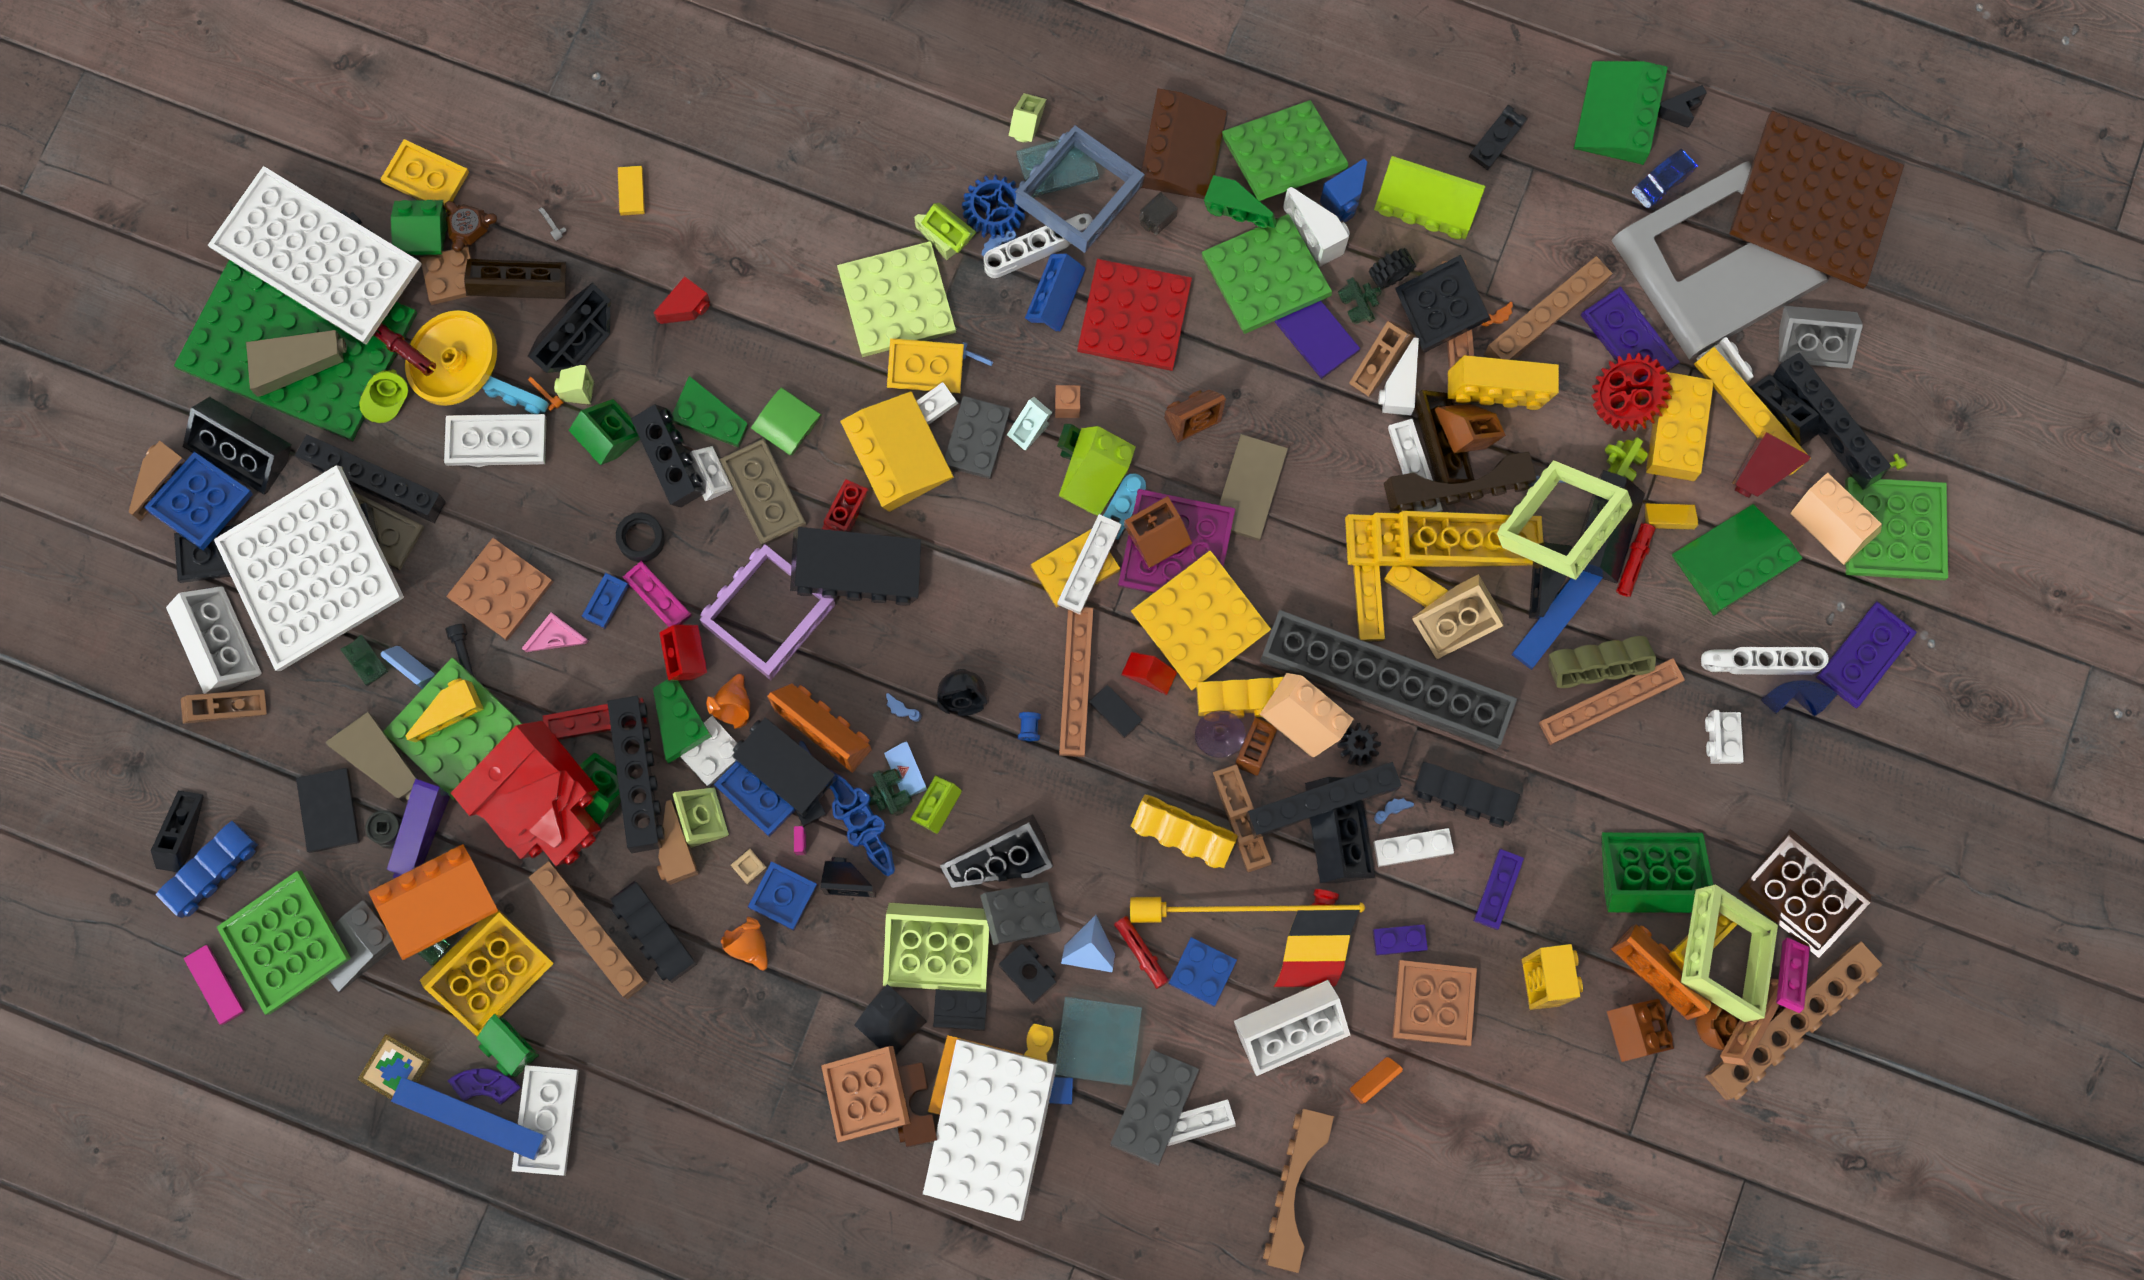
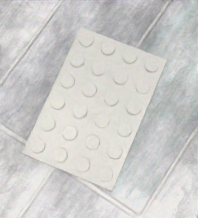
M957 1039L936 1131L937 1141H934L923 1194L1010 1219L1024 1220L1057 1064Z

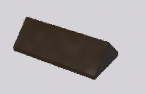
M467 259L464 277L466 296L566 299V262Z
M1418 391L1415 397V410L1435 482L1457 484L1475 480L1467 452H1453L1435 411L1437 407L1454 405L1452 399H1448V393Z

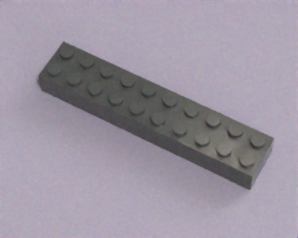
M1279 610L1260 660L1261 663L1290 674L1301 675L1314 683L1493 750H1497L1503 741L1517 701L1515 697Z

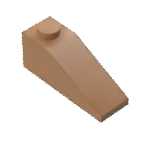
M1387 321L1349 384L1370 397L1401 359L1416 335L1395 322Z
M161 441L148 449L146 457L142 461L129 508V513L140 522L148 514L144 507L185 463L182 457Z
M264 689L186 695L181 698L183 724L267 714Z
M672 800L666 801L663 820L665 840H661L662 848L659 849L658 857L661 865L657 866V870L661 880L666 879L667 883L672 885L699 875L689 844L686 842L675 804Z

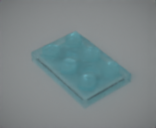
M1059 140L1016 151L1025 182L1030 177L1033 167L1036 164L1040 165L1045 160L1044 157L1051 147L1055 148L1059 144ZM1074 146L1031 197L1098 180L1099 174L1094 160Z

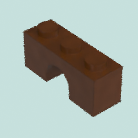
M921 1062L898 1067L910 1124L898 1127L900 1143L905 1142L908 1148L937 1141L933 1115H916L910 1107L911 1098L915 1093L928 1090L924 1064Z

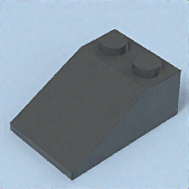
M364 900L344 914L333 925L351 957L349 961L326 976L338 992L343 991L395 948L380 915L370 903Z

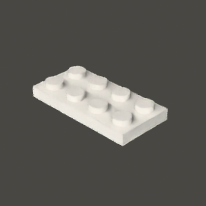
M545 414L446 416L444 463L446 466L545 464Z
M525 1065L518 1124L546 1135L536 1160L514 1152L512 1171L566 1176L579 1070Z

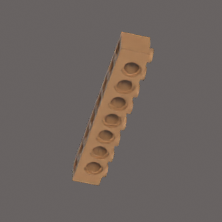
M1862 941L1853 944L1806 986L1804 1010L1797 1013L1783 1006L1774 1014L1756 1048L1763 1055L1761 1063L1756 1062L1753 1055L1747 1066L1724 1063L1722 1060L1705 1077L1725 1100L1733 1098L1738 1100L1748 1091L1746 1086L1749 1083L1760 1081L1767 1074L1764 1071L1771 1064L1776 1066L1786 1057L1783 1054L1789 1048L1792 1050L1797 1048L1804 1041L1802 1038L1804 1034L1808 1031L1811 1033L1816 1031L1823 1024L1822 1018L1827 1014L1832 1016L1842 1007L1839 1004L1845 998L1850 1000L1859 993V985L1864 981L1869 983L1877 977L1879 973L1876 970L1882 966V963ZM1848 966L1855 970V979H1851L1847 975ZM1829 983H1833L1837 987L1836 996L1831 995L1828 991ZM1811 999L1815 1000L1819 1005L1817 1013L1810 1009L1809 1003ZM1792 1016H1796L1800 1020L1799 1029H1795L1791 1025ZM1774 1032L1781 1036L1780 1046L1775 1045L1772 1041V1034ZM1736 1066H1740L1744 1071V1077L1741 1080L1734 1075V1068Z

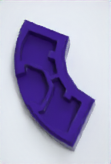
M491 1069L466 1070L447 1080L463 1101L474 1096L485 1095L493 1098L497 1103L503 1104L522 1088L508 1075L505 1076L502 1072Z

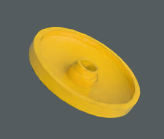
M449 311L437 315L418 330L410 343L416 350L435 362L436 369L430 366L429 368L434 372L429 376H425L419 369L405 360V372L408 383L413 391L426 401L445 406L463 402L475 395L492 374L497 358V343L494 333L482 319L467 311Z

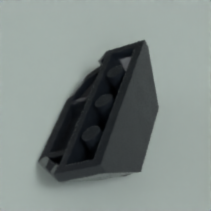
M591 283L571 298L537 336L528 357L545 373L561 372L564 369L584 365L610 335L611 299L594 283Z

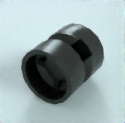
M377 811L366 822V834L369 839L383 848H394L402 820L388 811Z

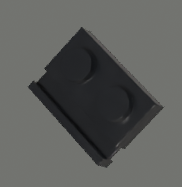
M936 989L933 1028L985 1031L987 992Z

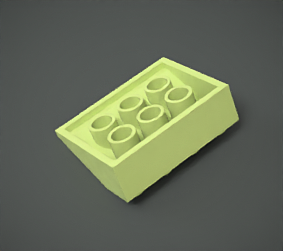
M889 903L886 912L883 986L888 984L890 987L986 992L990 930L984 909Z

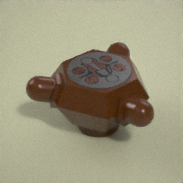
M447 201L444 205L448 212L446 223L449 239H452V249L455 252H461L467 244H473L488 231L490 225L497 222V216L494 213L487 214L482 209L465 204L457 206L453 201Z

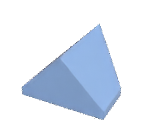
M1096 915L1065 944L1061 964L1112 972L1115 953Z

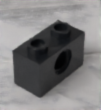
M1020 944L999 963V967L1034 1005L1056 985L1054 978L1057 975L1047 964L1043 967L1036 960L1040 956L1030 945L1025 947L1023 944ZM1026 966H1033L1037 970V975L1033 979H1026L1022 975V970Z

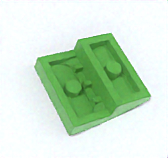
M781 387L762 410L751 429L787 454L794 455L804 437L810 434L822 414Z

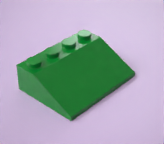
M1593 61L1573 149L1644 165L1651 150L1668 67L1645 61Z
M1754 504L1672 554V557L1713 616L1789 570L1803 559L1790 539Z
M1602 832L1604 894L1608 912L1692 913L1696 889L1714 885L1703 833Z

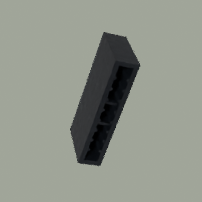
M797 527L793 532L790 591H796L797 595L812 596V593L822 594L823 598L829 599L837 598V596H847V600L860 601L862 598H868L873 603H886V600L896 601V604L901 606L911 605L919 597L921 539Z

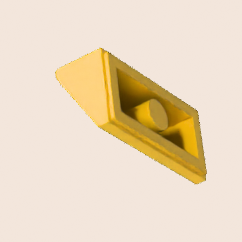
M1645 504V523L1655 528L1695 530L1698 526L1695 505Z

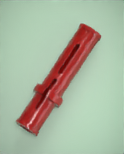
M1640 524L1635 541L1630 545L1631 552L1616 592L1622 596L1631 597L1645 556L1650 552L1649 545L1656 530L1650 524Z
M1125 916L1117 921L1114 926L1118 929L1128 947L1141 964L1139 966L1142 971L1145 970L1155 988L1158 989L1169 982V978H1167L1157 963L1159 960L1157 956L1152 955L1128 919L1129 917Z

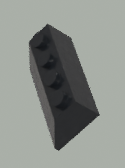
M208 397L191 407L182 447L192 453L196 452L214 466L265 495L286 466L292 444L215 399Z
M1603 470L1598 479L1628 490L1632 507L1583 571L1603 577L1602 579L1617 584L1645 493L1627 477ZM1592 494L1579 539L1609 500Z
M1325 777L1305 783V788L1308 791L1338 781L1344 777ZM1363 801L1310 818L1320 883H1343L1375 878Z

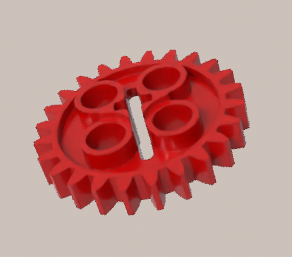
M1630 353L1627 354L1626 360L1618 356L1617 364L1609 361L1611 368L1609 370L1601 369L1604 373L1603 377L1596 376L1600 384L1592 385V388L1597 392L1591 395L1592 399L1596 401L1593 407L1598 410L1597 414L1599 417L1603 418L1607 425L1611 423L1614 429L1620 426L1623 431H1626L1630 425L1633 431H1636L1637 424H1641L1645 429L1646 421L1649 420L1654 424L1653 416L1656 414L1662 417L1663 414L1660 409L1669 407L1664 400L1672 399L1670 393L1667 392L1673 389L1672 385L1668 383L1671 378L1666 374L1667 370L1665 367L1660 366L1661 364L1657 359L1652 362L1650 355H1647L1644 360L1640 353L1636 355L1635 359H1633ZM1643 376H1648L1645 381L1639 382ZM1624 379L1622 384L1615 386L1617 381ZM1649 398L1646 404L1640 405L1643 399ZM1625 402L1621 408L1616 409L1619 403Z

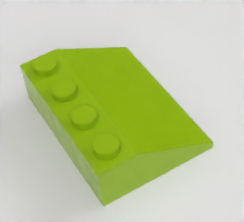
M1391 156L1374 210L1386 217L1394 216L1400 218L1407 224L1416 223L1422 225L1432 232L1440 231L1446 233L1454 239H1466L1485 186Z

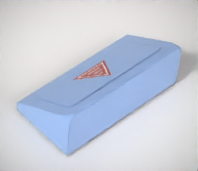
M907 741L884 753L903 799L927 790Z

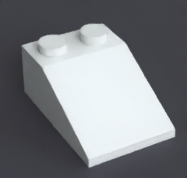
M1288 188L1283 209L1291 217L1318 267L1342 256L1350 235L1344 222L1341 223L1336 215L1296 189Z

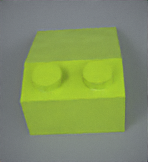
M1099 426L1081 428L1059 497L1098 516L1102 513L1128 471L1136 446Z

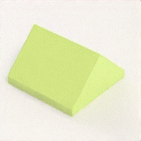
M715 787L673 793L686 842L691 848L729 835Z

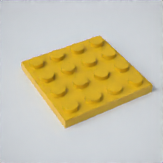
M1208 551L1131 610V613L1191 691L1197 687V683L1204 682L1271 630L1211 551Z

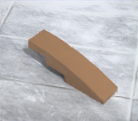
M1237 764L1213 772L1232 832L1238 835L1236 843L1247 872L1249 873L1272 865L1263 836L1254 839L1246 814L1248 811L1253 810L1254 807Z

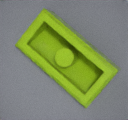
M934 203L921 222L922 225L957 253L976 234L975 230L941 203Z
M935 775L913 813L911 820L938 834L962 790L954 783Z

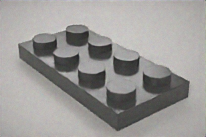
M1151 1049L1110 1143L1111 1146L1159 1166L1199 1074V1069Z

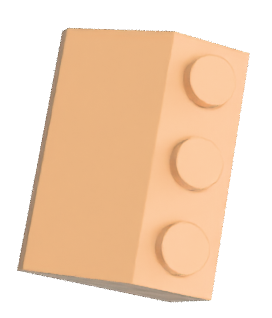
M1829 473L1824 475L1807 491L1791 512V515L1843 565L1881 533L1882 524Z
M1286 673L1260 713L1263 718L1311 757L1317 756L1341 740L1354 719L1306 678Z

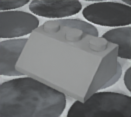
M1784 306L1779 327L1778 361L1784 362L1800 352L1809 365L1852 369L1863 327L1858 313Z

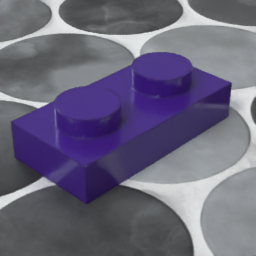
M1425 924L1373 929L1376 956L1428 950Z

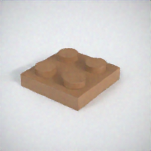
M468 246L464 247L461 252L449 250L439 255L420 257L431 305L468 297L466 296L464 285L467 259H472Z

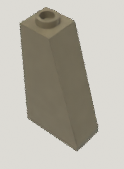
M336 330L246 342L250 389L257 397L263 396L344 362L343 353H346L345 339L341 338Z
M369 712L326 741L330 748L404 803L409 800L415 779L419 780V778L391 739L384 733L383 728L375 717Z

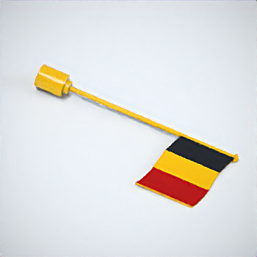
M1130 897L1131 923L1162 922V917H1167V912L1297 911L1288 934L1282 969L1273 987H1313L1327 980L1331 986H1336L1344 969L1353 926L1359 911L1361 913L1365 910V905L1361 902L1360 905L1167 907V902H1162V897Z

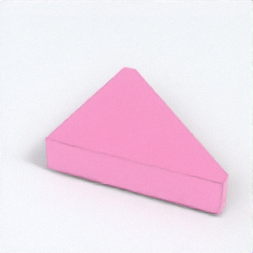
M551 612L522 649L525 652L587 644L588 640Z

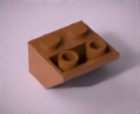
M1461 404L1437 407L1435 409L1440 424L1447 436L1448 443L1454 453L1487 449L1506 436L1496 413L1478 406Z
M1168 496L1124 520L1126 531L1149 569L1192 545L1183 521Z
M1660 999L1631 1004L1607 1011L1621 1062L1674 1049L1673 1037L1668 1030L1665 1010L1660 1003Z

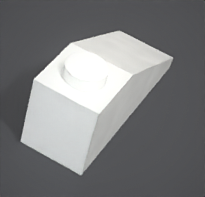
M1419 338L1412 339L1387 380L1384 389L1379 391L1378 404L1382 405V413L1412 415L1415 408Z

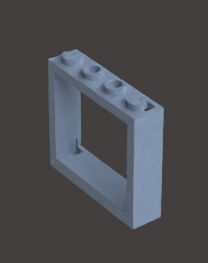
M1074 125L1069 132L1061 135L1058 141L1059 144L1055 148L1051 147L1044 157L1045 160L1040 165L1036 164L1033 167L1027 181L1023 180L1020 182L1018 189L1015 191V204L1085 253L1142 187L1145 174ZM1074 146L1125 182L1083 233L1031 197Z

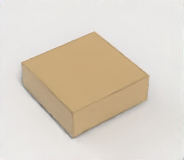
M751 849L747 850L731 864L732 868L747 885L767 869Z

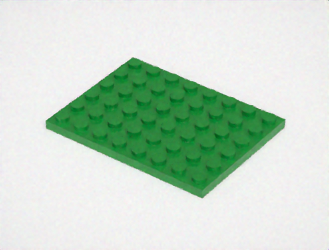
M229 260L174 367L353 442L365 419L360 411L359 402L361 395L369 380L376 373L390 369L397 353L388 350L387 345L374 336L371 337L367 344H364ZM395 302L382 323L395 334H401L405 339L417 312L412 308ZM336 330L339 336L345 339L346 353H343L344 362L263 396L257 397L251 391L246 342Z

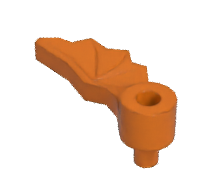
M1513 302L1495 311L1494 315L1489 314L1491 320L1481 325L1488 327L1492 323L1502 324L1503 321H1508L1509 315L1512 314Z
M532 377L528 379L532 386L551 403L547 408L550 412L554 408L558 409L563 404V401L555 395L552 398Z

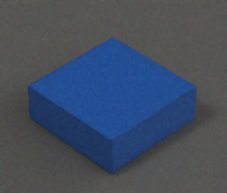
M1054 1077L1049 1104L1072 1105L1073 1078Z

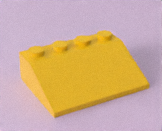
M912 392L861 409L840 421L881 506L887 511L891 512L954 478Z
M498 909V912L480 920L420 979V982L426 991L473 1034L478 1036L493 1014L502 1016L554 963Z

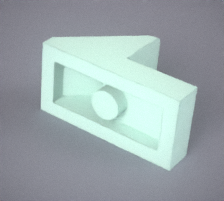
M1035 397L1029 399L1007 436L1021 448L1027 450L1049 426L1047 420L1052 411Z

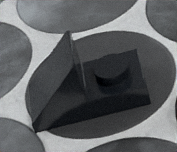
M1701 85L1661 102L1657 117L1683 127H1690L1694 120L1690 110H1694L1702 104L1707 94L1705 88Z

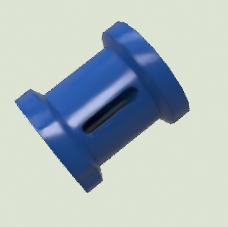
M1034 712L1019 713L1021 731L1018 734V739L1022 741H1039L1038 720L1041 719V714Z

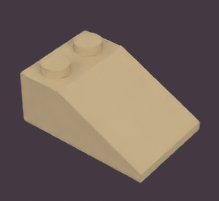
M1479 574L1458 584L1412 617L1436 659L1503 626V614Z

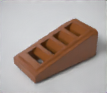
M1255 717L1235 765L1237 764L1238 768L1258 776L1277 728ZM1258 729L1260 731L1268 733L1269 737L1261 735L1255 732V730ZM1253 738L1255 740L1265 743V746L1254 741H1251V739ZM1248 748L1253 749V750H1255V751H1257V752H1260L1261 755H1258V754H1256V753H1253V752H1251V751H1249V750H1247V749H1248Z

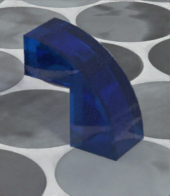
M1680 149L1650 172L1631 192L1648 209L1656 205L1671 188L1684 182L1698 165L1683 149Z
M1797 680L1776 687L1765 695L1761 701L1776 714L1794 698L1815 717L1838 694L1823 684L1808 680Z

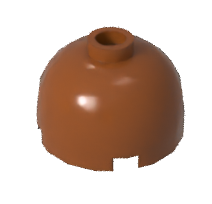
M1712 1002L1707 1014L1696 1017L1695 1024L1700 1039L1707 1046L1724 1050L1740 1019Z

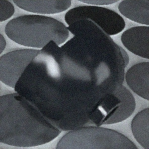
M958 669L947 674L939 683L937 705L944 713L950 714L951 710L959 711L958 716L973 715L981 712L984 709V704L987 705L986 686L981 677L971 671Z

